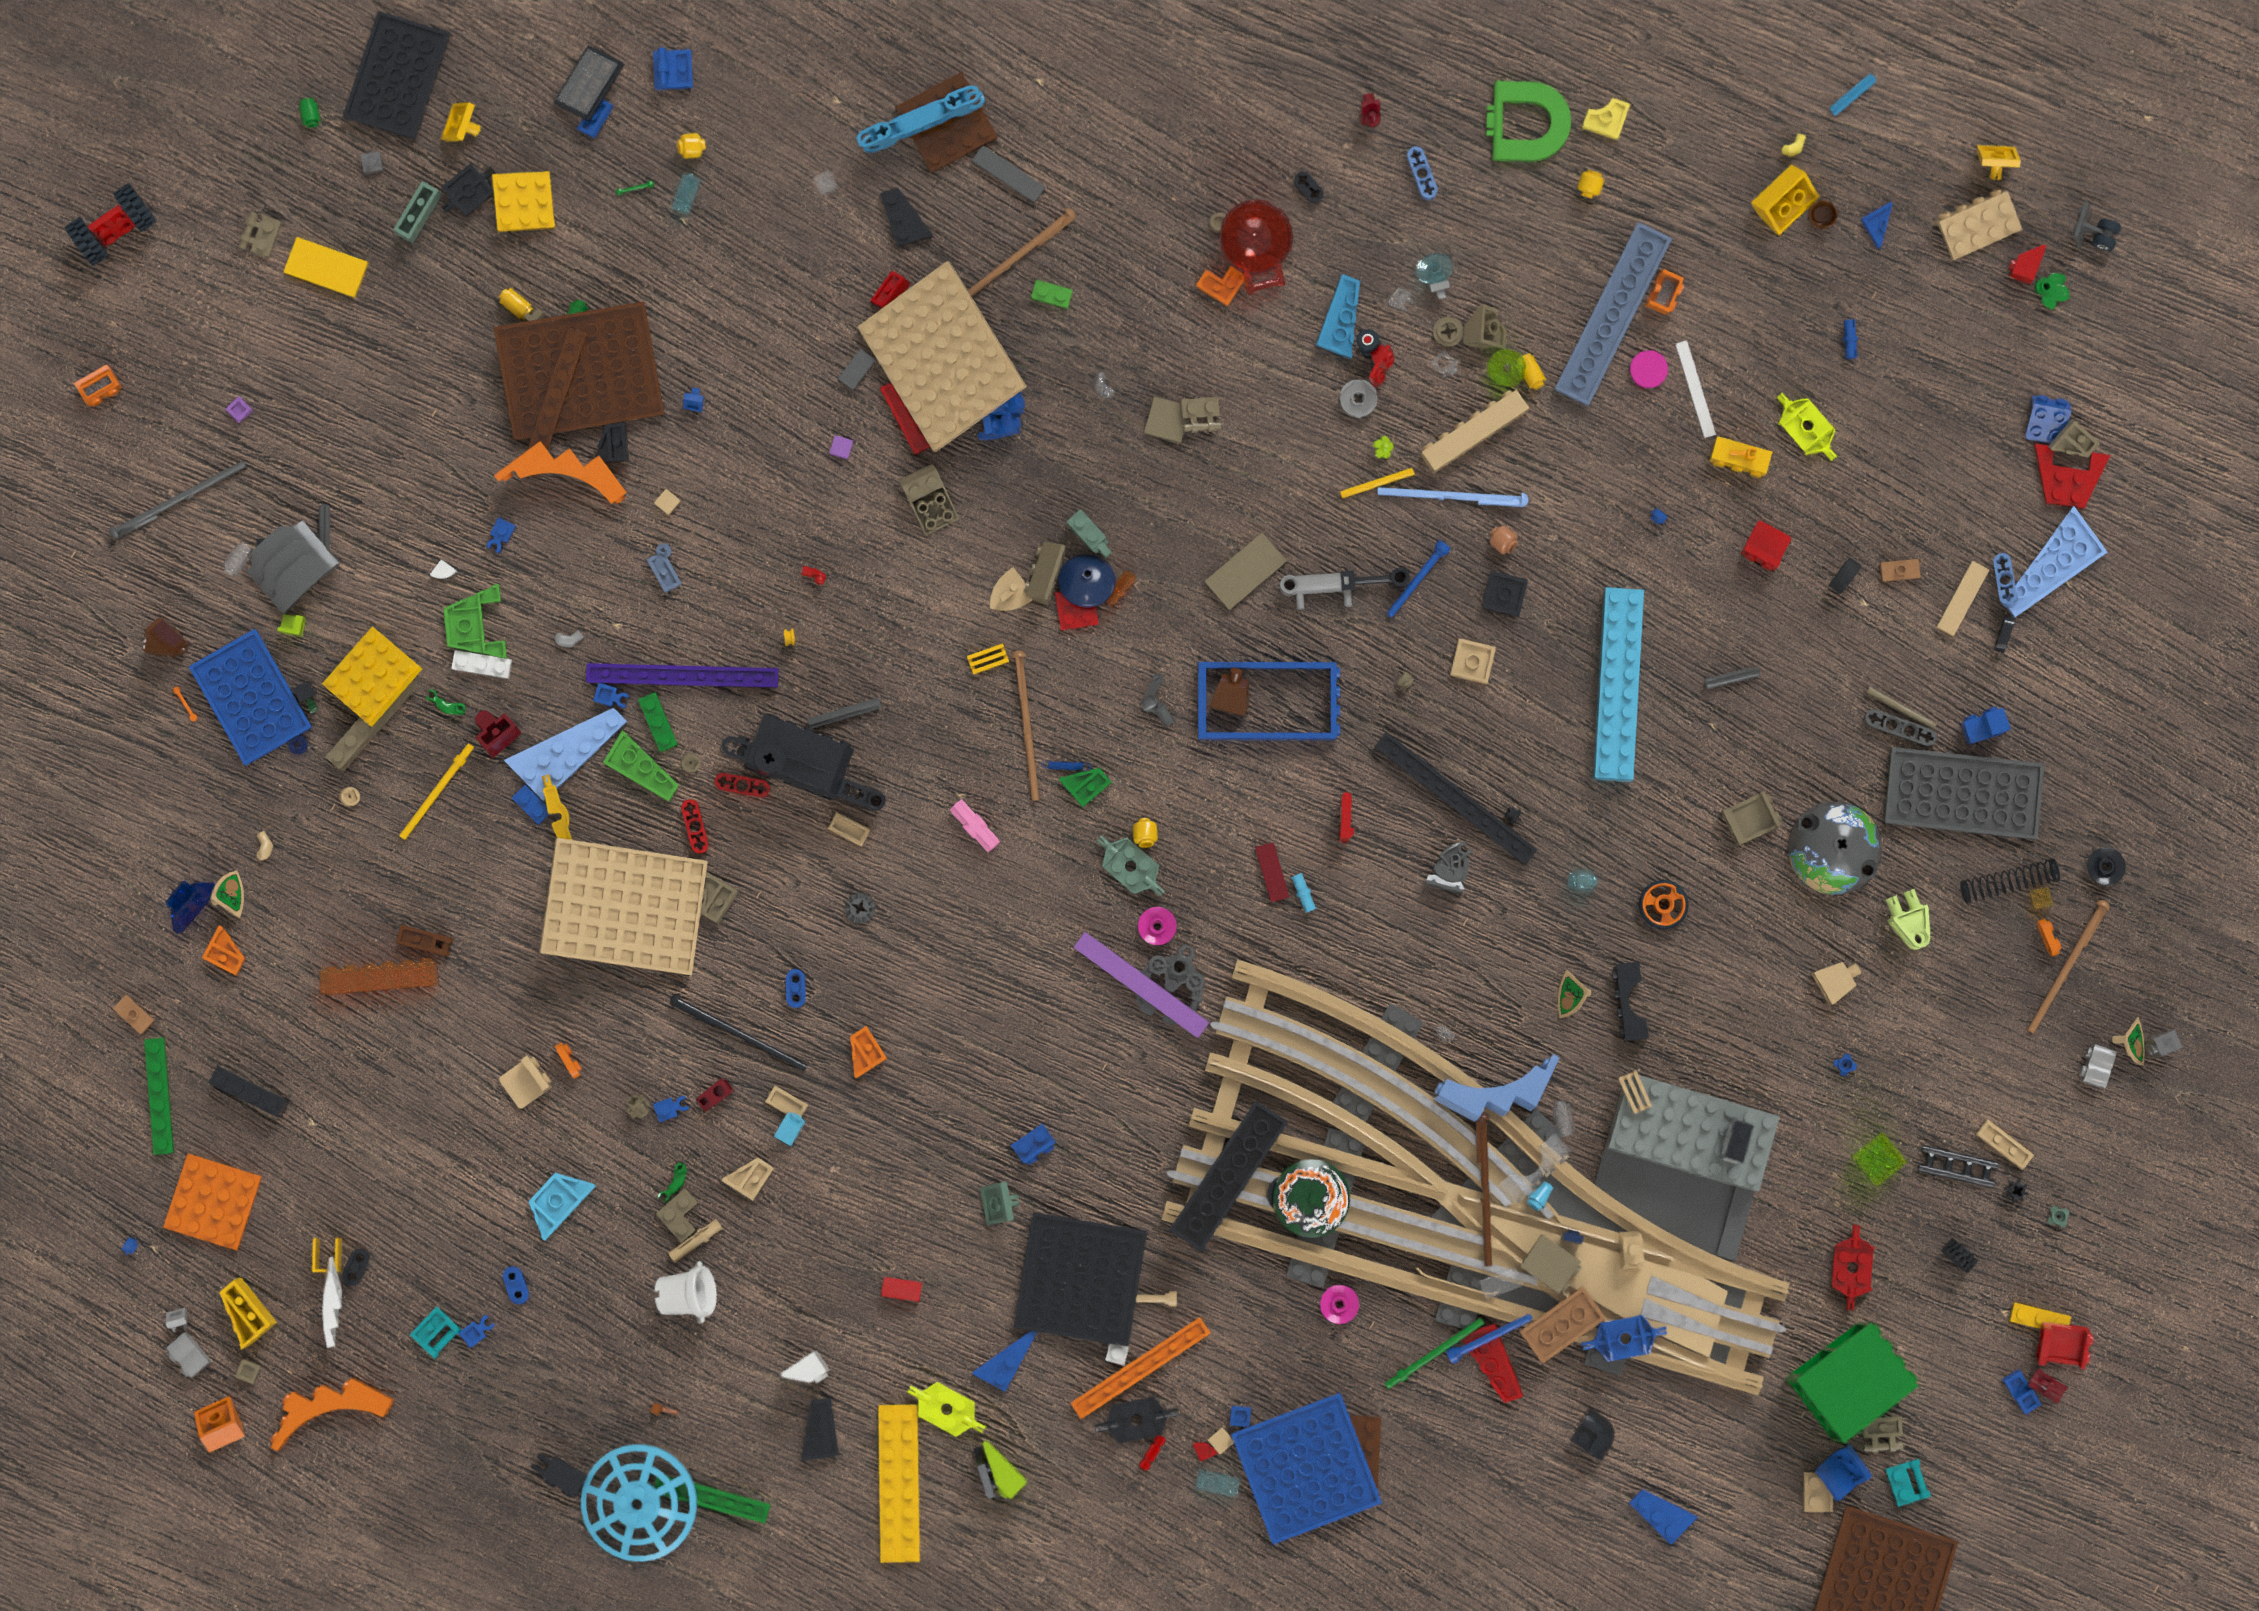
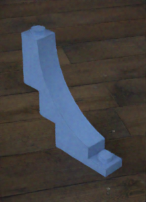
M1552 1054L1548 1059L1545 1058L1540 1067L1536 1065L1522 1078L1507 1085L1494 1088H1474L1446 1079L1443 1083L1439 1082L1434 1091L1436 1093L1434 1100L1473 1122L1480 1118L1485 1107L1502 1117L1508 1113L1513 1102L1532 1111L1537 1107L1560 1057Z

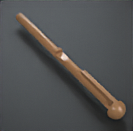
M1070 208L1064 209L1065 214L970 288L968 292L971 297L1005 270L1010 269L1013 263L1022 258L1035 246L1040 247L1066 225L1074 221L1075 212Z
M1017 650L1012 654V659L1016 660L1032 801L1039 800L1023 664V658L1026 657V654L1021 650Z
M2099 900L2096 902L2098 907L2029 1025L2027 1031L2034 1034L2061 985L2066 981L2067 975L2083 947L2086 948L2106 911H2109L2110 906L2107 901Z

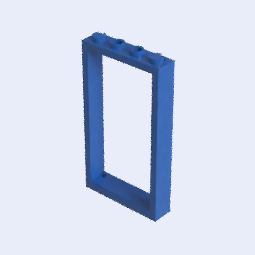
M1198 662V740L1336 741L1337 736H1340V724H1337V717H1340V705H1337V698H1340V686H1336V679H1340V667H1336V662ZM1206 669H1330V733L1206 732Z

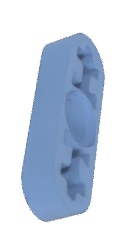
M1412 147L1408 151L1407 160L1419 193L1423 199L1432 200L1437 194V186L1425 153L1420 147ZM1413 152L1420 154L1418 158L1420 164L1414 167V165H1417L1416 159L1411 158ZM1425 169L1428 175L1425 178H1419L1417 171ZM1429 179L1430 181L1427 183L1429 189H1433L1431 195H1429L1428 193H1424V191L1426 190L1424 182H1427Z
M2000 553L1995 556L1993 561L2000 602L2004 607L2009 608L2016 605L2018 597L2011 558L2005 553ZM2002 559L2005 561L2006 571H2002L2001 564H1999ZM2009 576L2011 581L2009 584L2004 585L2000 583L2001 578ZM2005 590H2009L2010 596L2012 597L2010 599L2011 601H2007L2005 599Z

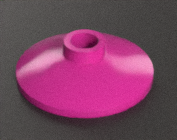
M1162 907L1147 909L1141 915L1138 922V930L1141 937L1152 945H1163L1169 942L1175 935L1177 927L1173 914ZM1155 923H1159L1161 925V928L1159 930L1154 929L1153 926Z
M1332 1286L1321 1297V1312L1332 1323H1347L1358 1312V1297L1347 1286ZM1337 1301H1342L1343 1306L1341 1308L1336 1307Z

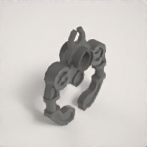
M1184 944L1178 949L1176 955L1165 958L1158 955L1152 957L1149 964L1140 972L1150 979L1153 973L1158 975L1164 973L1165 988L1169 992L1176 991L1183 983H1186L1187 988L1193 991L1190 996L1193 999L1190 1008L1197 1013L1198 1005L1203 1001L1205 978L1202 974L1197 973L1192 963L1195 955L1194 947L1191 946L1189 948V956L1183 955V950L1188 948V945ZM1178 961H1182L1185 964L1183 972H1178L1175 969V964ZM1136 994L1140 1010L1152 1016L1156 1011V1007ZM1163 1014L1162 1022L1169 1025L1178 1024Z

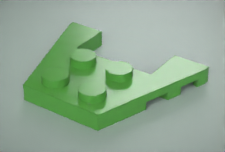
M495 584L491 588L482 590L467 599L465 598L443 608L448 647L507 659L506 641L486 643L482 604L501 602L499 584Z

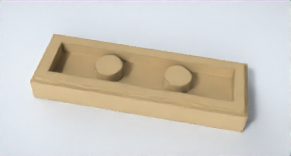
M1988 1119L1975 1134L2020 1170H2023L2034 1156V1154Z

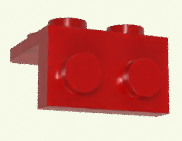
M1758 521L1741 554L1752 562L1760 563L1766 570L1775 571L1791 541V537L1762 521Z

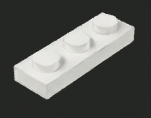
M455 650L451 669L509 679L512 660Z

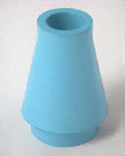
M1544 1181L1541 1186L1528 1196L1527 1204L1534 1210L1540 1211L1541 1208H1544L1553 1187Z

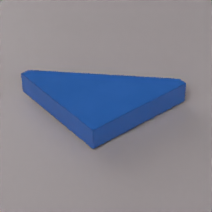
M1892 202L1860 219L1877 249H1880L1882 246L1893 205Z

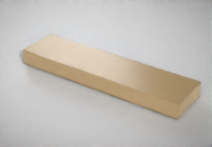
M1974 561L1970 563L1936 627L1937 629L1952 637L1955 635L1989 569Z

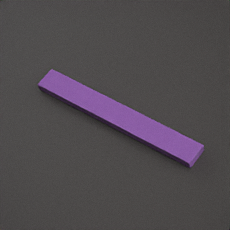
M1084 932L1074 946L1076 950L1195 1037L1199 1038L1210 1023L1087 932Z

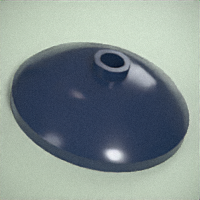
M1088 554L1075 556L1068 560L1061 568L1058 578L1059 589L1064 598L1070 603L1084 608L1096 607L1106 602L1113 594L1116 583L1112 567L1104 559ZM1088 573V574H1090L1091 576L1086 577V576H1084V574Z

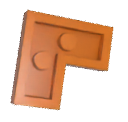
M1233 264L1223 279L1205 270L1196 287L1228 307L1248 277V274Z

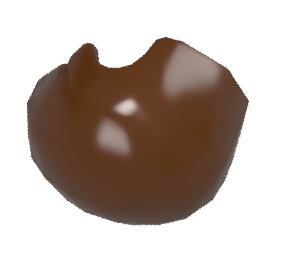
M1819 200L1813 203L1809 209L1808 218L1815 227L1827 229L1837 221L1838 210L1833 203Z

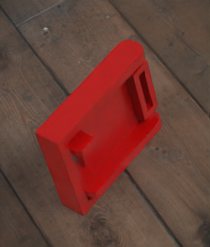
M1348 792L1343 793L1340 799L1339 842H1349L1350 837L1354 835V828H1351L1352 795Z

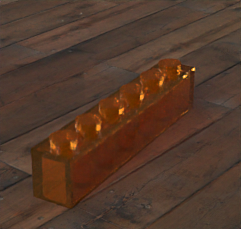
M432 958L420 959L421 963H413V960H404L398 965H394V962H382V966L368 963L363 964V968H355V965L343 966L344 969L336 970V967H325L324 971H319L321 995H336L439 986L438 963L432 962Z

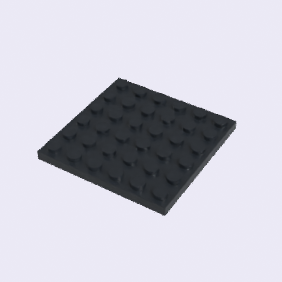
M1033 1212L1014 1328L1129 1347L1148 1231Z

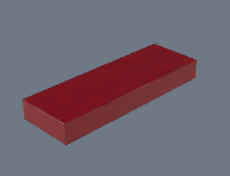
M1274 842L1255 847L1270 902L1289 898Z

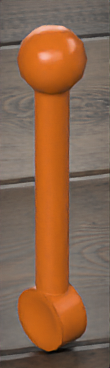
M174 687L173 693L178 695L190 715V720L193 722L197 721L198 716L191 711L180 693V688Z

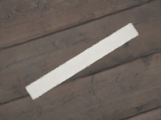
M1687 341L1676 343L1704 437L1716 435Z

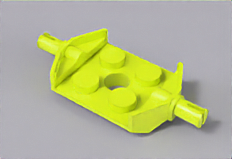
M1781 393L1777 399L1784 406V410L1778 425H1782L1805 452L1804 455L1822 452L1825 453L1830 461L1837 457L1830 449L1835 429L1808 398L1789 401ZM1810 421L1813 425L1812 430H1805L1803 422Z
M936 1382L924 1391H920L912 1385L910 1386L911 1390H908L907 1393L918 1399V1417L925 1419L955 1437L969 1428L983 1433L984 1430L982 1429H985L986 1426L976 1421L975 1402L939 1382ZM948 1403L952 1406L951 1414L945 1415L942 1413L941 1407L943 1404Z

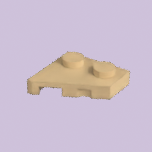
M756 1158L728 1176H725L722 1181L753 1201L774 1168L760 1158Z

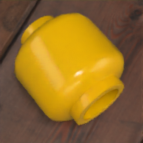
M698 133L683 134L677 140L678 154L682 155L684 159L698 158L702 155V150L706 149L705 140L701 139Z
M1589 169L1587 172L1581 173L1577 189L1582 191V196L1592 199L1593 195L1599 196L1601 194L1605 181L1601 177V173Z
M1141 818L1133 825V840L1139 847H1152L1157 842L1158 830L1155 822L1150 821L1149 818Z

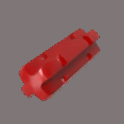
M1161 1435L1155 1437V1442L1150 1445L1144 1455L1145 1458L1139 1463V1467L1145 1471L1150 1468V1463L1155 1460L1161 1450L1160 1447L1166 1442V1439Z

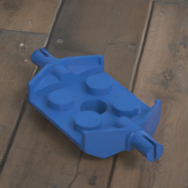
M1643 1315L1599 1323L1595 1338L1592 1341L1582 1342V1346H1584L1582 1348L1583 1350L1597 1349L1607 1362L1650 1354L1654 1338L1660 1335H1667V1331H1663L1667 1330L1666 1326L1652 1328ZM1628 1333L1631 1340L1628 1344H1623L1620 1341L1621 1334Z

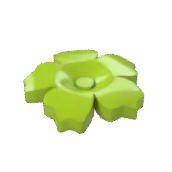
M1381 436V440L1374 441L1373 447L1377 448L1375 456L1386 459L1391 456L1390 451H1393L1394 446L1387 436Z

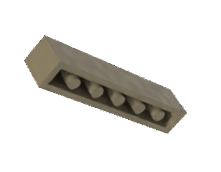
M413 680L372 727L362 718H359L325 758L344 772L419 685Z

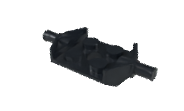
M1154 1397L1114 1404L1111 1406L1107 1421L1094 1424V1428L1102 1427L1095 1429V1433L1107 1430L1119 1444L1157 1435L1160 1436L1162 1435L1166 1419L1179 1416L1178 1408L1163 1409ZM1135 1414H1139L1142 1417V1423L1138 1426L1131 1423V1417Z

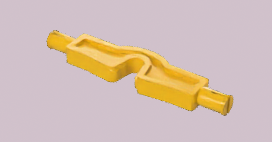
M550 774L546 775L548 782L545 775L541 776L545 786L543 793L546 799L548 814L560 813L562 815L560 820L552 823L557 838L572 840L568 828L570 820L568 810L561 803L555 785H552Z

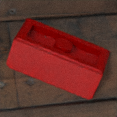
M891 271L870 302L882 309L903 294L910 286V283L903 276Z
M884 1277L881 1296L920 1302L923 1282Z

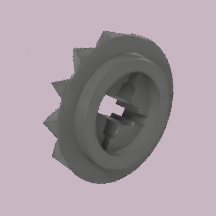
M857 893L851 895L845 903V914L854 923H866L874 916V901L867 894ZM863 900V908H865L867 912L860 911V913L856 916L857 909L854 908V906L852 905H859L860 903H862Z

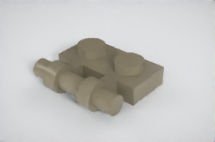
M251 212L249 218H246L245 230L240 235L239 248L246 250L247 244H251L252 253L270 258L282 222L263 216L260 223L256 221L258 214ZM253 228L258 229L255 238L250 237Z
M1218 397L1180 400L1181 419H1189V424H1183L1184 432L1197 433L1203 430L1214 432V430L1221 429V422L1213 421V417L1220 416ZM1196 418H1205V423H1197Z
M1879 1417L1863 1429V1438H1871V1444H1863L1864 1452L1878 1453L1879 1451L1887 1450L1889 1452L1903 1450V1442H1896L1895 1439L1896 1436H1903L1902 1417ZM1878 1437H1888V1443H1878Z

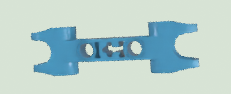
M967 86L947 94L941 100L931 102L898 116L889 122L877 123L861 131L856 138L859 146L863 147L865 152L874 153L896 144L900 139L929 129L952 117H960L982 107L986 101L983 93L979 91L977 86ZM976 95L974 99L970 100L971 96ZM981 98L979 104L973 105ZM864 134H869L861 141Z

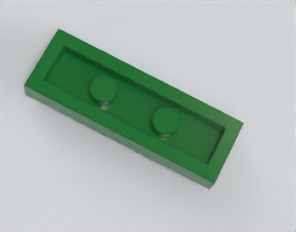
M656 692L638 699L660 753L678 746Z

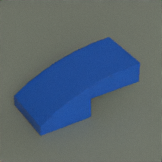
M2019 1369L2002 1379L2025 1415L2042 1405L2034 1390L2027 1385L2028 1383Z

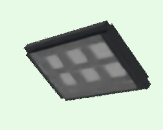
M588 45L553 103L590 122L625 64Z

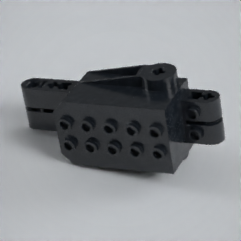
M768 713V715L764 714L761 717L752 743L749 742V738L739 735L738 738L727 737L720 744V752L724 757L742 763L745 769L753 771L759 777L774 779L830 801L838 799L870 812L882 809L886 803V798L880 791L844 778L854 751L851 748V744L844 741H834L833 737L826 734L818 735L815 733V730L807 727L802 729L797 727L796 723L788 720L785 722L778 720L779 717ZM732 743L733 748H736L737 746L740 747L737 750V754H735V749H732L730 752L728 751V747L725 745ZM850 788H852V793L859 791L858 795H860L861 797L855 799L854 794L847 796L850 792ZM872 797H876L879 800L878 806L871 804Z

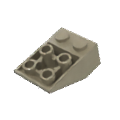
M933 464L898 480L925 536L959 520V516Z

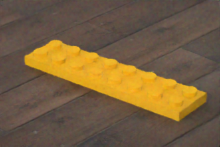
M918 1404L878 1405L881 1563L920 1562Z

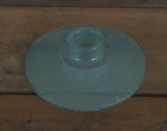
M1442 253L1427 255L1417 264V277L1420 281L1427 284L1440 283L1451 275L1453 262L1449 256Z

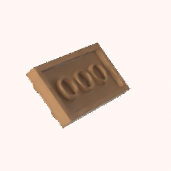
M1582 1286L1519 1332L1543 1364L1606 1318Z

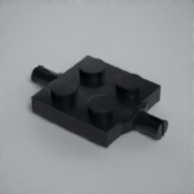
M470 163L444 184L441 188L448 195L450 201L441 207L443 211L447 213L455 206L467 217L494 195L493 189L487 180L492 174L496 173L490 166L484 173H481Z

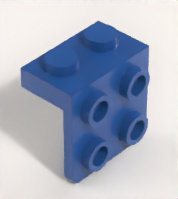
M2044 395L2032 396L2030 402L2032 411L2025 436L2029 440L2051 443L2069 422L2072 411L2070 403L2060 398L2056 400L2049 399Z
M1851 1444L1833 1452L1816 1468V1473L1836 1501L1841 1500L1855 1486L1872 1477V1474Z

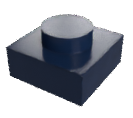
M1568 1229V1233L1563 1232L1561 1240L1582 1244L1584 1236H1580L1579 1231Z

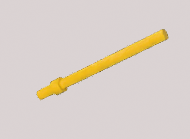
M468 743L460 755H456L453 759L454 763L399 836L406 840L459 767H463L466 763L465 759L474 749L472 745Z

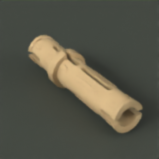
M714 1219L704 1228H699L697 1233L668 1254L676 1263L703 1242H708L710 1237L723 1228Z

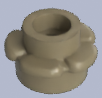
M1405 671L1397 681V684L1401 686L1400 689L1410 686L1414 680L1411 678L1412 673L1409 674Z

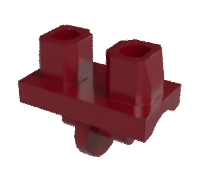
M1374 93L1362 95L1363 102H1361V123L1369 127H1376L1381 122L1380 100H1375Z
M2036 1369L2027 1384L2056 1404L2060 1402L2068 1388L2040 1369Z

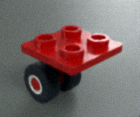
M1365 329L1358 334L1356 341L1361 354L1365 357H1372L1375 366L1369 375L1371 384L1377 388L1379 384L1381 385L1384 382L1386 370L1394 364V353L1390 345L1387 344L1385 347L1381 344L1379 336L1374 330Z

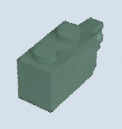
M1081 509L1066 521L1070 530L1091 552L1095 554L1100 552L1105 558L1112 554L1106 546L1109 543L1106 540V536Z

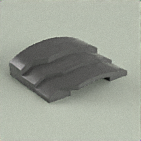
M302 520L294 527L279 526L252 551V566L247 573L281 613L287 614L300 602L298 600L323 576H328L341 562Z

